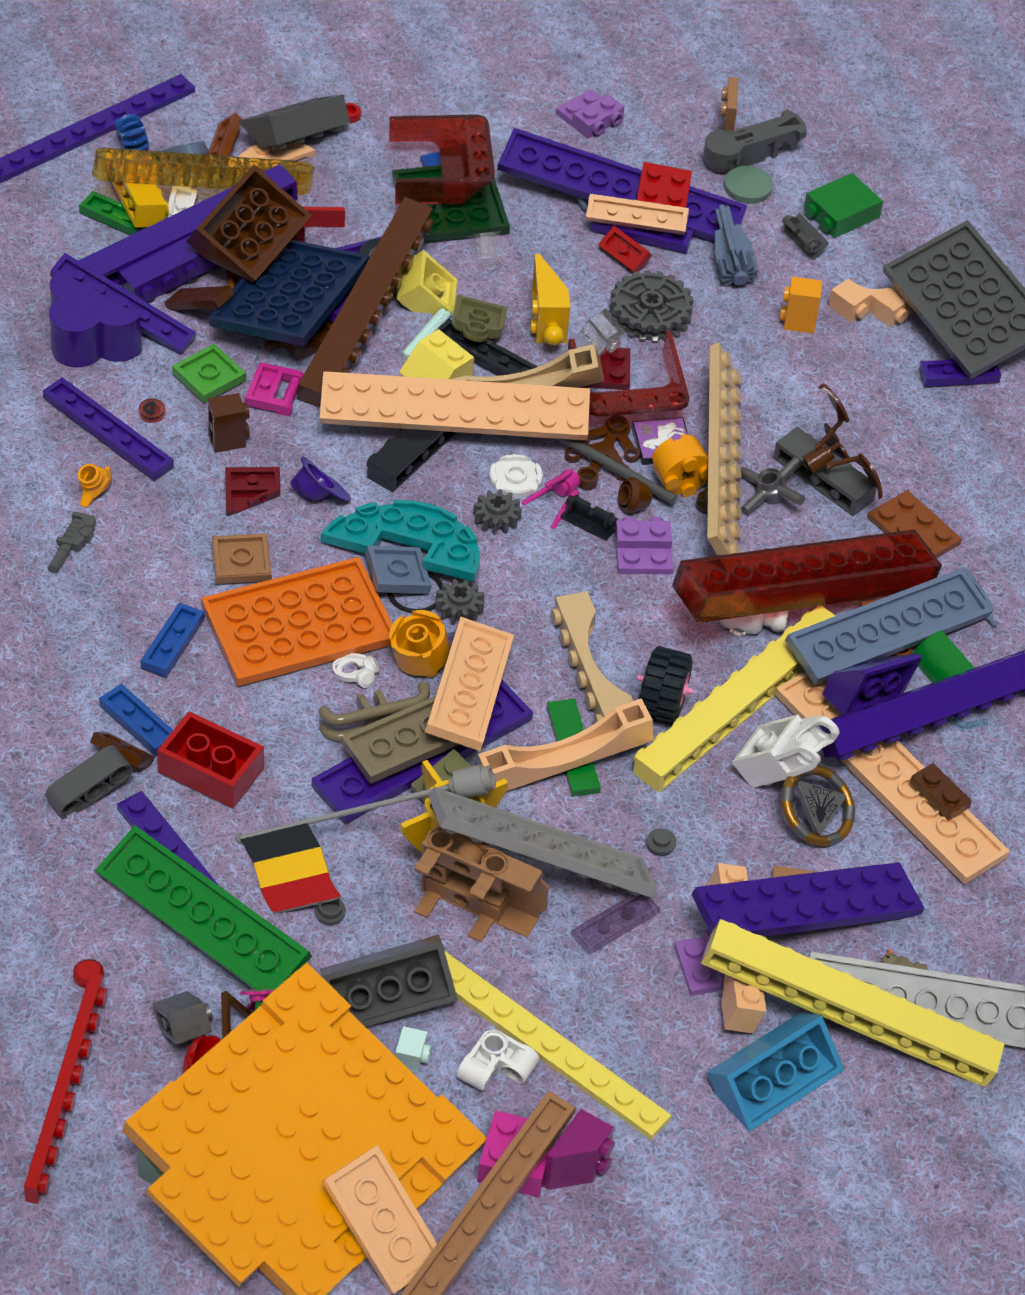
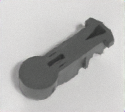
M790 110L782 111L781 117L734 131H712L705 139L703 156L706 165L713 171L728 173L737 166H750L760 163L770 156L776 158L778 149L783 147V143L791 150L795 148L797 142L806 138V124L799 115Z

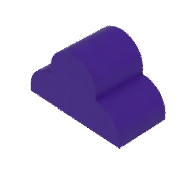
M60 270L53 275L50 280V337L52 355L59 363L68 367L80 368L92 365L101 358L112 362H124L142 353L141 317L138 314Z

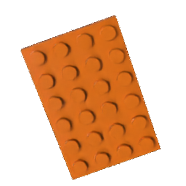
M360 557L201 597V606L237 686L335 661L352 653L361 654L391 646L389 631L392 621Z

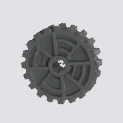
M645 270L643 274H640L636 271L633 272L631 277L625 275L622 277V282L617 281L615 283V288L611 291L609 317H613L612 324L614 326H619L618 331L620 333H628V338L630 339L637 337L639 342L643 343L646 340H651L652 343H658V340L668 342L670 337H680V331L686 332L687 324L691 323L690 316L693 311V296H690L691 291L689 288H684V282L681 280L675 281V276L671 274L664 276L662 271H657L655 274L651 273L650 270Z

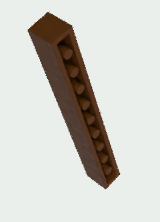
M404 197L300 380L297 392L298 400L320 408L323 371L350 373L351 369L349 368L352 363L357 364L361 356L362 350L360 349L362 345H367L370 341L373 325H379L383 315L382 309L384 307L388 308L393 298L392 291L394 288L398 289L404 276L402 273L404 270L410 269L414 259V252L420 251L424 242V234H429L433 227L434 219H431L433 208Z

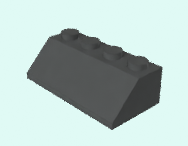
M344 94L313 98L239 120L240 125L261 147L272 146V150L287 147L286 142L289 141L291 144L304 142L305 136H309V139L321 137L325 130H327V133L342 130V125L350 123Z
M439 934L320 969L322 978L351 1005L349 1012L365 1027L458 1000Z

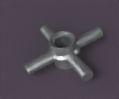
M797 457L792 458L780 471L776 468H767L759 474L746 467H741L742 478L756 484L758 490L741 507L743 513L746 515L751 514L763 501L769 504H776L784 498L802 505L805 501V496L787 488L785 482L802 465L800 459Z

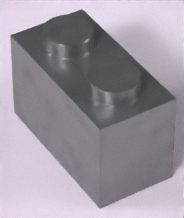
M188 991L152 1003L161 1033L176 1045L212 1032L209 1022L213 1021V1015L207 1003L204 1004L199 997H195Z

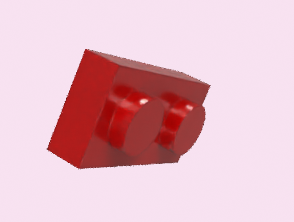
M613 226L598 244L600 248L632 272H639L652 256L648 250L616 226Z

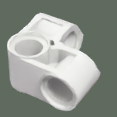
M489 1030L482 1035L472 1051L463 1059L456 1077L480 1091L484 1090L487 1083L496 1073L502 1074L519 1084H523L540 1059L536 1051L531 1047L519 1043L501 1031Z

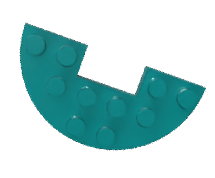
M393 500V504L378 506L377 502L361 505L355 508L354 513L345 517L340 515L335 518L321 532L322 543L360 553H365L367 545L378 546L382 539L420 547L421 549L429 550L423 559V569L475 582L480 569V550L477 538L471 528L457 521L455 514L424 502Z

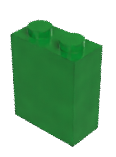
M851 173L806 193L804 212L808 218H813L820 225L823 232H828L833 238H837L880 218L883 200Z

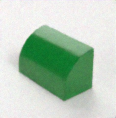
M942 630L927 637L913 652V654L919 653L922 656L918 667L932 683L974 668Z

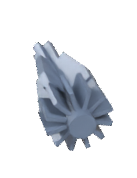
M724 204L719 205V209L715 210L720 230L715 231V257L721 280L725 283V286H729L731 283H733V286H744L747 282L753 283L752 278H758L757 272L759 270L752 244L740 224L734 225L730 207H724Z

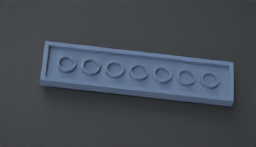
M963 568L792 632L787 635L785 641L814 685L826 681L835 671L845 670L855 665L859 666L906 650L922 643L927 637L940 630L946 634L990 616L992 609Z

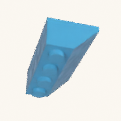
M800 1012L707 1071V1075L716 1096L750 1132L845 1069L822 1015Z

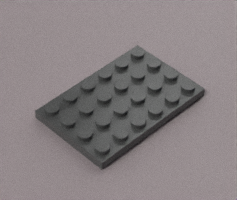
M968 220L883 266V273L970 380L1025 350V288Z

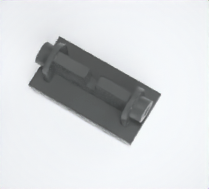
M800 213L796 217L786 215L783 218L784 232L811 260H815L829 244Z

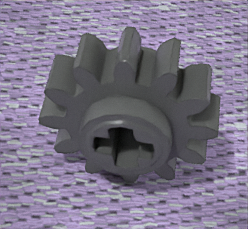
M501 489L495 494L487 490V497L478 495V500L474 503L473 514H475V522H483L482 529H487L491 526L493 533H496L498 528L508 532V526L517 527L518 519H521L522 508H520V500H512L513 493L504 495Z
M453 579L452 586L443 583L442 590L436 591L435 609L441 611V618L451 616V623H455L460 617L466 619L470 617L473 620H477L478 613H483L484 593L478 592V584L470 587L468 580H465L462 584Z

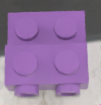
M591 89L557 107L556 115L589 139L594 135H601L605 129L613 125H619L624 118L625 106L609 94L601 97Z
M634 517L616 520L615 543L618 574L673 575L671 521H664L660 517H653L649 521H637Z
M705 929L704 937L675 941L674 944L690 996L723 991L724 973L701 964L711 935L708 929Z

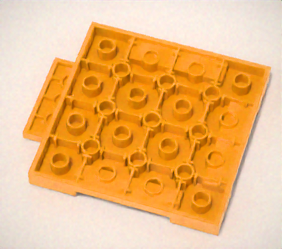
M307 962L267 996L258 1009L174 1082L170 1081L129 1117L122 1129V1132L164 1173L147 1189L146 1194L238 1287L259 1269L284 1295H329L367 1259L321 1182L323 1179L373 1146L378 1145L415 1208L418 1210L484 1146L487 1139L443 1094L437 1097L349 1012L351 1005Z

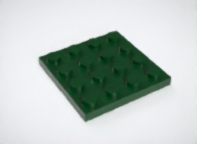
M489 160L392 170V180L399 204H401L404 197H407L433 208L431 219H434V224L430 233L424 234L423 243L510 233V224Z

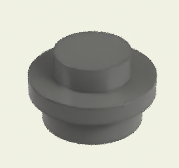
M654 829L647 836V846L655 854L666 855L675 849L676 837L667 829Z
M341 899L317 904L315 907L317 919L324 924H336L345 917L346 908Z

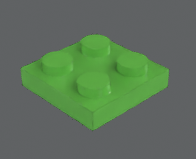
M215 344L172 365V373L203 403L208 401L207 398L216 397L246 381V372Z

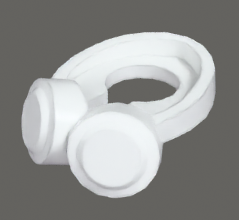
M352 653L336 659L332 665L333 672L339 680L357 682L363 688L370 687L374 683L375 674L379 673L378 662L371 655L367 657L362 654ZM347 664H356L358 668H362L351 673L342 672V668Z

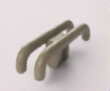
M420 682L417 686L418 695L390 703L387 702L381 690H376L373 693L376 706L371 707L364 694L357 695L359 710L345 714H334L330 711L329 707L322 706L319 709V714L325 722L320 724L319 730L328 740L341 742V736L429 699L431 694L429 685L426 682ZM361 721L366 723V725L342 731L334 730L330 726H345Z

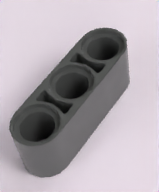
M107 746L51 784L46 790V797L59 815L66 819L68 818L67 815L75 811L76 813L83 811L126 781L132 774V766L116 746Z

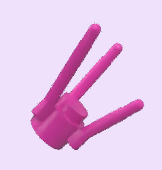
M567 469L559 476L546 482L544 488L532 494L521 503L526 505L552 489L559 496L579 495L577 488L581 484L580 477L575 471ZM566 501L551 525L552 529H555L561 521V514L568 507Z

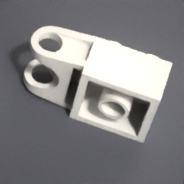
M797 714L758 726L732 761V764L750 786L754 788L762 785L770 786L774 782L785 781L788 776L794 777L816 768L821 760L817 752L833 743L840 732L837 725L824 716L801 719ZM819 725L827 727L831 733H825Z

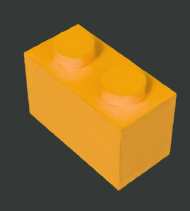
M791 277L790 287L785 286L783 302H787V305H782L780 320L784 321V330L814 333L821 298L822 280Z

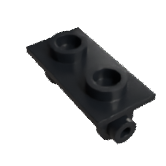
M569 495L566 500L568 507L561 514V518L608 540L615 531L616 520H618V518L614 517L615 514L609 513L597 506L592 508L591 503L581 499L578 495Z

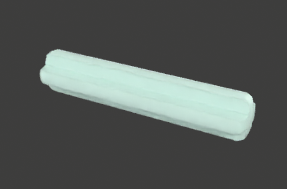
M444 308L439 309L402 351V358L407 360L418 342L433 333L450 318L451 313Z

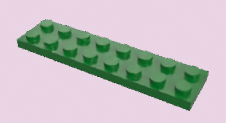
M136 825L130 829L95 869L99 876L252 989L257 987L261 989H277L312 957L307 949Z

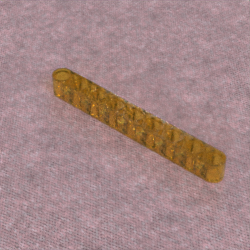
M98 148L95 151L92 176L100 181L229 189L235 186L254 164L263 172L281 164L297 181L298 194H307L311 189L314 166L304 161Z

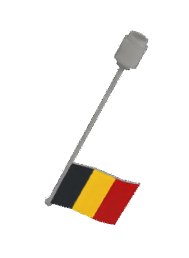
M479 764L453 771L452 777L449 778V784L437 788L445 791L451 790V793L472 798L488 794L490 790L496 788V781L491 766ZM432 789L244 835L239 832L236 835V841L239 844H244L255 866L262 895L274 913H284L342 899L343 897L338 893L332 882L323 849L314 835L310 824L429 796Z

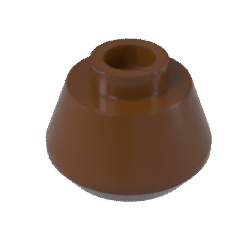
M629 477L622 482L618 491V504L625 513L631 514L642 511L650 505L652 492L649 490L648 485L635 477Z

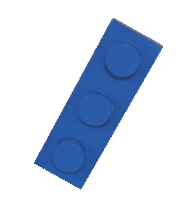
M179 602L141 659V668L167 677L204 621V611Z
M122 683L99 698V705L153 755L157 756V750L173 729Z

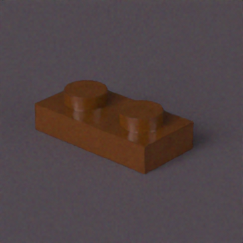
M94 732L90 740L91 744L99 747L98 752L107 746H116L133 770L150 767L155 756L109 732Z
M934 763L911 776L910 784L948 821L970 808L972 800Z

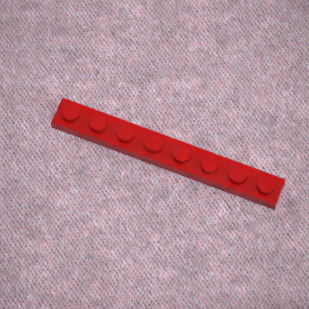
M90 973L24 1184L25 1202L38 1204L41 1193H48L51 1175L48 1174L50 1166H56L59 1147H56L58 1138L64 1139L68 1121L64 1118L66 1112H72L75 1105L76 1093L73 1092L75 1084L80 1085L83 1079L84 1066H81L83 1058L88 1059L90 1056L92 1040H89L91 1032L96 1033L100 1021V1014H97L99 1006L104 1007L106 1004L108 989L103 988V975Z

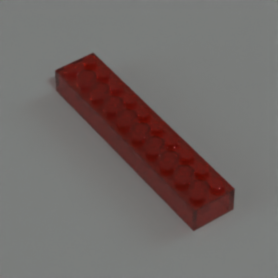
M913 529L681 560L672 587L697 623L890 596L937 578L942 564L917 531Z

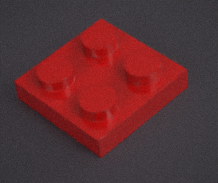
M643 162L636 201L686 208L692 171Z

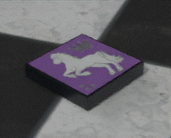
M683 417L632 421L631 424L635 443L640 451L642 465L653 464L652 455L656 448L669 438H673V440L681 439L680 435L688 434Z

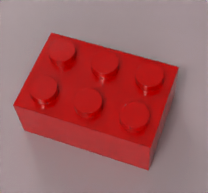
M188 711L157 750L158 772L234 808L264 769V746Z

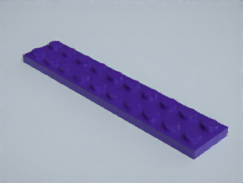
M517 128L513 129L497 167L499 171L589 200L590 194L637 200L642 172L640 169ZM690 186L686 208H689L686 228L694 230V236L715 242V231L720 230L715 212L716 209H719V205L729 206L734 225L740 224V226L748 205Z

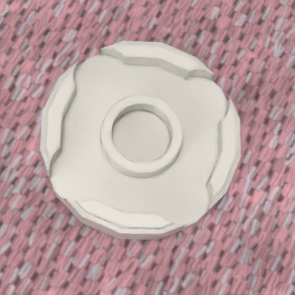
M518 454L505 455L499 458L498 462L491 465L489 473L490 483L496 491L501 489L504 495L513 493L512 497L515 498L527 497L535 493L540 488L543 478V472L537 462L535 464L531 461V458Z

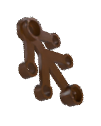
M622 415L609 417L603 427L588 430L587 440H579L626 467L628 466L624 464L614 447L617 440L624 449L625 461L635 463L640 458V451L634 447L628 437L630 424L627 418ZM605 437L604 441L589 444L592 439ZM570 447L565 450L564 458L569 463H577L581 457H585ZM592 460L589 466L580 468L577 472L581 481L579 487L583 489L595 488L598 484V472L602 465ZM614 472V477L616 479L626 480L625 478Z

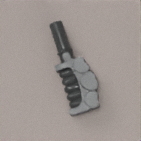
M73 511L72 522L63 534L64 536L57 537L56 539L57 546L60 547L48 566L50 572L57 573L71 550L79 552L86 546L85 543L91 542L96 526L95 516Z

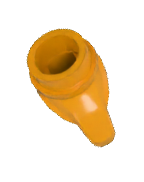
M86 464L79 469L78 481L83 492L80 501L81 506L89 507L94 498L102 494L108 488V485L111 484L112 475L109 466L102 468L94 464Z

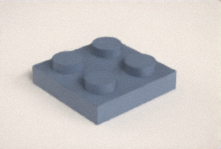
M367 545L365 556L376 592L429 594L432 585L427 570L423 569V556L420 547Z

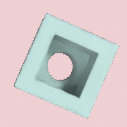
M404 1026L402 1028L395 1056L412 1072L419 1073L421 1064H428L432 1045L427 1044V1031Z

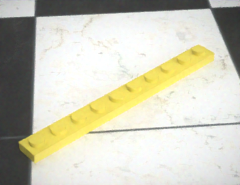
M445 951L457 998L463 1004L510 1038L534 1049L541 1061L648 1139L652 1140L671 1120V1114Z

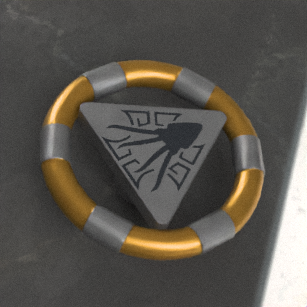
M817 765L811 771L786 778L781 790V805L784 817L791 829L801 839L816 846L829 847L843 841L850 833L855 822L854 800L845 781L835 772L821 765ZM811 775H817L825 778L838 792L798 780ZM794 787L801 801L797 808L798 814L802 820L809 822L813 833L798 820L792 806ZM843 803V823L839 830L825 836L819 835Z

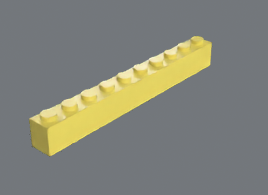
M821 605L817 606L813 611H807L796 625L789 626L776 641L772 640L761 654L751 657L746 666L740 671H734L728 681L722 686H716L704 701H698L687 715L677 718L670 729L665 733H659L652 744L647 748H641L634 756L633 774L658 793L661 792L773 698L777 687L805 671L786 643L787 635L836 615Z
M720 919L710 935L701 964L815 1014L822 1015L824 1018L975 1084L986 1087L998 1072L1005 1043L994 1039L990 1035L977 1032L960 1022L945 1018L933 1010L920 1007L905 998L897 997L881 990L875 985L856 979L848 973L840 972L824 965L818 960H813L799 954L791 948L783 947L767 940L761 935L744 930L734 923Z

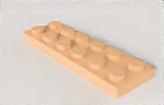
M460 617L425 733L478 751L481 750L513 641V634Z

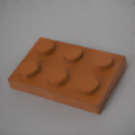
M908 490L869 511L867 518L920 567L961 545L962 538Z

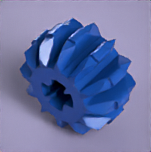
M127 114L116 119V134L124 154L140 153L142 155V153L148 152V137L140 117L136 114Z

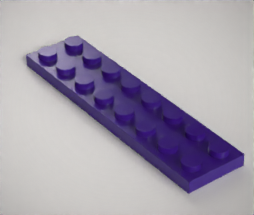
M502 679L482 747L533 718V711ZM460 744L426 760H428L431 766H434L453 749L463 758L477 750ZM349 757L311 778V786L334 812L391 799L410 788L415 780L423 775L422 762L370 784L353 759ZM370 810L343 816L340 819L346 824Z
M900 862L695 887L691 894L710 934L720 919L734 923L744 930L764 937L909 918L921 915L925 909Z

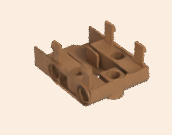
M435 827L428 832L422 843V857L414 868L415 871L421 873V891L425 892L414 913L428 918L439 899L479 916L468 934V937L482 942L493 923L528 938L539 920L540 912L547 910L549 886L542 879L543 871L485 844L474 842L462 834H450L441 827Z

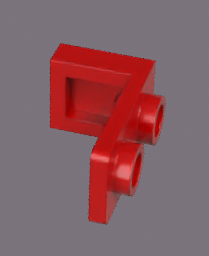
M303 207L312 216L296 233L295 240L305 242V227H345V208Z

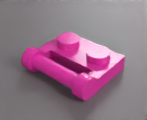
M259 362L246 394L245 403L250 407L290 416L298 384L304 373L296 369ZM282 381H288L289 385L283 400L276 399Z

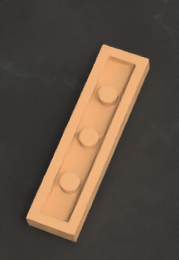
M590 194L586 221L685 235L689 208Z

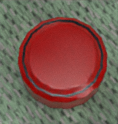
M84 959L78 962L73 969L75 983L81 988H86L90 973L103 975L104 979V969L101 963L94 959Z

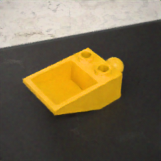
M535 254L532 279V316H534V319H530V334H535L536 343H547L551 346H556L560 343H567L570 316L569 289L540 254Z

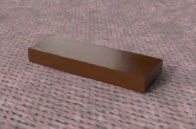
M231 286L180 288L164 303L170 310L220 308L235 293Z

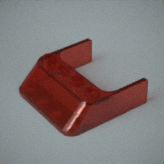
M474 114L389 117V141H426L436 144L439 148L442 178L396 179V205H400L404 197L422 204H460L493 181L495 168L488 119L484 116Z
M666 331L663 355L670 383L666 386L655 388L590 392V416L603 417L677 411L688 406L689 393L671 331ZM569 339L568 350L577 348L575 339Z

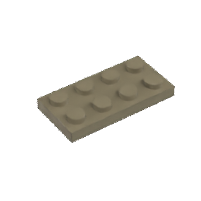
M435 696L341 736V744L370 784L460 745L425 733Z

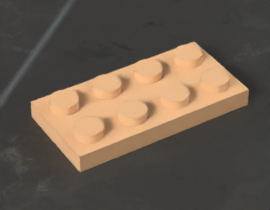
M376 1145L321 1182L381 1282L391 1295L409 1284L435 1248L437 1242L381 1149Z

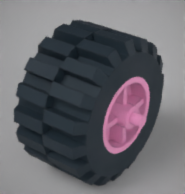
M657 646L652 651L644 676L638 675L637 677L638 681H642L639 699L642 698L651 718L673 724L679 717L687 693L693 694L694 691L688 685L693 664L691 654Z

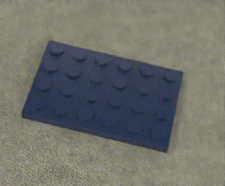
M290 240L254 283L242 277L233 288L234 296L220 308H216L209 316V326L249 336L267 338L272 341L290 343L295 346H305L358 280L370 257L365 254Z

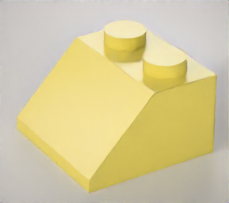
M422 250L414 255L410 269L404 270L402 273L404 276L398 288L397 300L412 312L436 314L439 309L444 308L453 315L458 279Z
M438 329L418 342L400 369L399 374L403 377L452 379L464 375L473 376L474 357Z

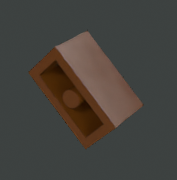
M235 393L207 398L208 435L214 453L246 448V438L250 437L246 419L250 418L247 403L242 402L240 394Z

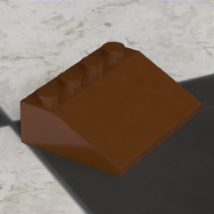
M254 164L196 228L186 242L205 259L254 283L312 215Z

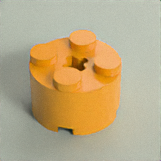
M689 434L680 435L681 439L673 440V438L665 440L656 448L652 455V469L663 487L676 495L682 494L684 498L695 495L697 490L708 481V455L698 439Z
M416 610L412 611V615L405 618L402 615L395 620L390 628L389 638L397 666L403 672L414 676L430 678L437 675L439 670L446 664L450 651L446 629L439 616L430 611Z

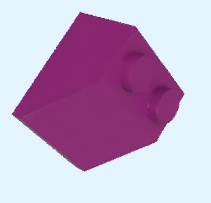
M580 1109L547 1155L543 1187L552 1190L592 1183L598 1174L604 1176L612 1163V1158L609 1156L615 1145V1142L612 1140L614 1127L587 1111Z

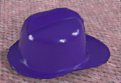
M304 456L300 458L303 466L292 478L291 486L304 499L321 502L334 495L344 501L351 500V496L337 481L322 472L308 458Z

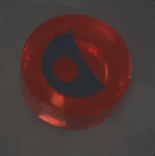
M149 398L139 404V417L143 421L156 423L165 417V404L161 400Z

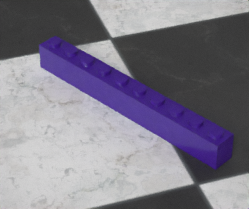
M281 164L264 171L269 178L295 201L298 200L297 181ZM233 187L78 261L120 286L119 270L191 235Z
M1025 650L830 719L837 725L840 733L833 743L822 748L824 757L836 756L837 761L853 757L854 750L860 749L861 752L877 748L876 742L883 740L884 744L900 740L901 733L907 732L908 735L924 731L923 725L929 723L931 727L941 725L947 722L946 717L953 715L954 718L963 717L970 714V708L976 707L977 710L993 706L992 700L999 699V702L1015 698L1014 692L1020 690L1024 694ZM819 725L825 733H831L827 727Z

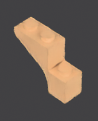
M847 279L831 290L828 306L850 323L858 317L860 319L864 318L869 312L889 327L896 323H903L908 315L914 312L913 308L895 287L869 289L854 283L850 279Z

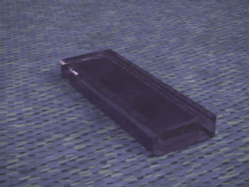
M642 894L640 896L630 895L571 930V936L588 955H591L658 915L660 908L648 896Z

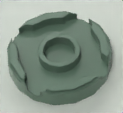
M739 166L731 169L726 174L724 189L728 195L730 194L738 202L756 204L763 202V199L771 196L773 181L771 176L760 168Z

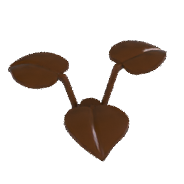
M822 383L818 388L827 392L837 412L838 421L832 428L827 423H824L826 435L819 443L814 445L815 449L802 456V459L813 475L825 467L829 470L832 467L850 462L858 463L878 489L879 500L883 497L879 476L873 465L863 454L859 453L858 456L849 457L847 450L840 443L835 431L844 421L846 423L850 421L841 400L828 385ZM836 450L845 459L831 462L835 458L832 452Z

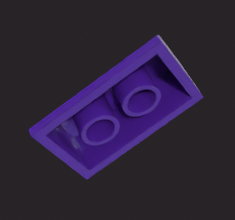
M919 653L891 656L859 666L855 665L845 670L835 671L828 677L827 685L822 695L842 715L900 695L907 688L922 656Z

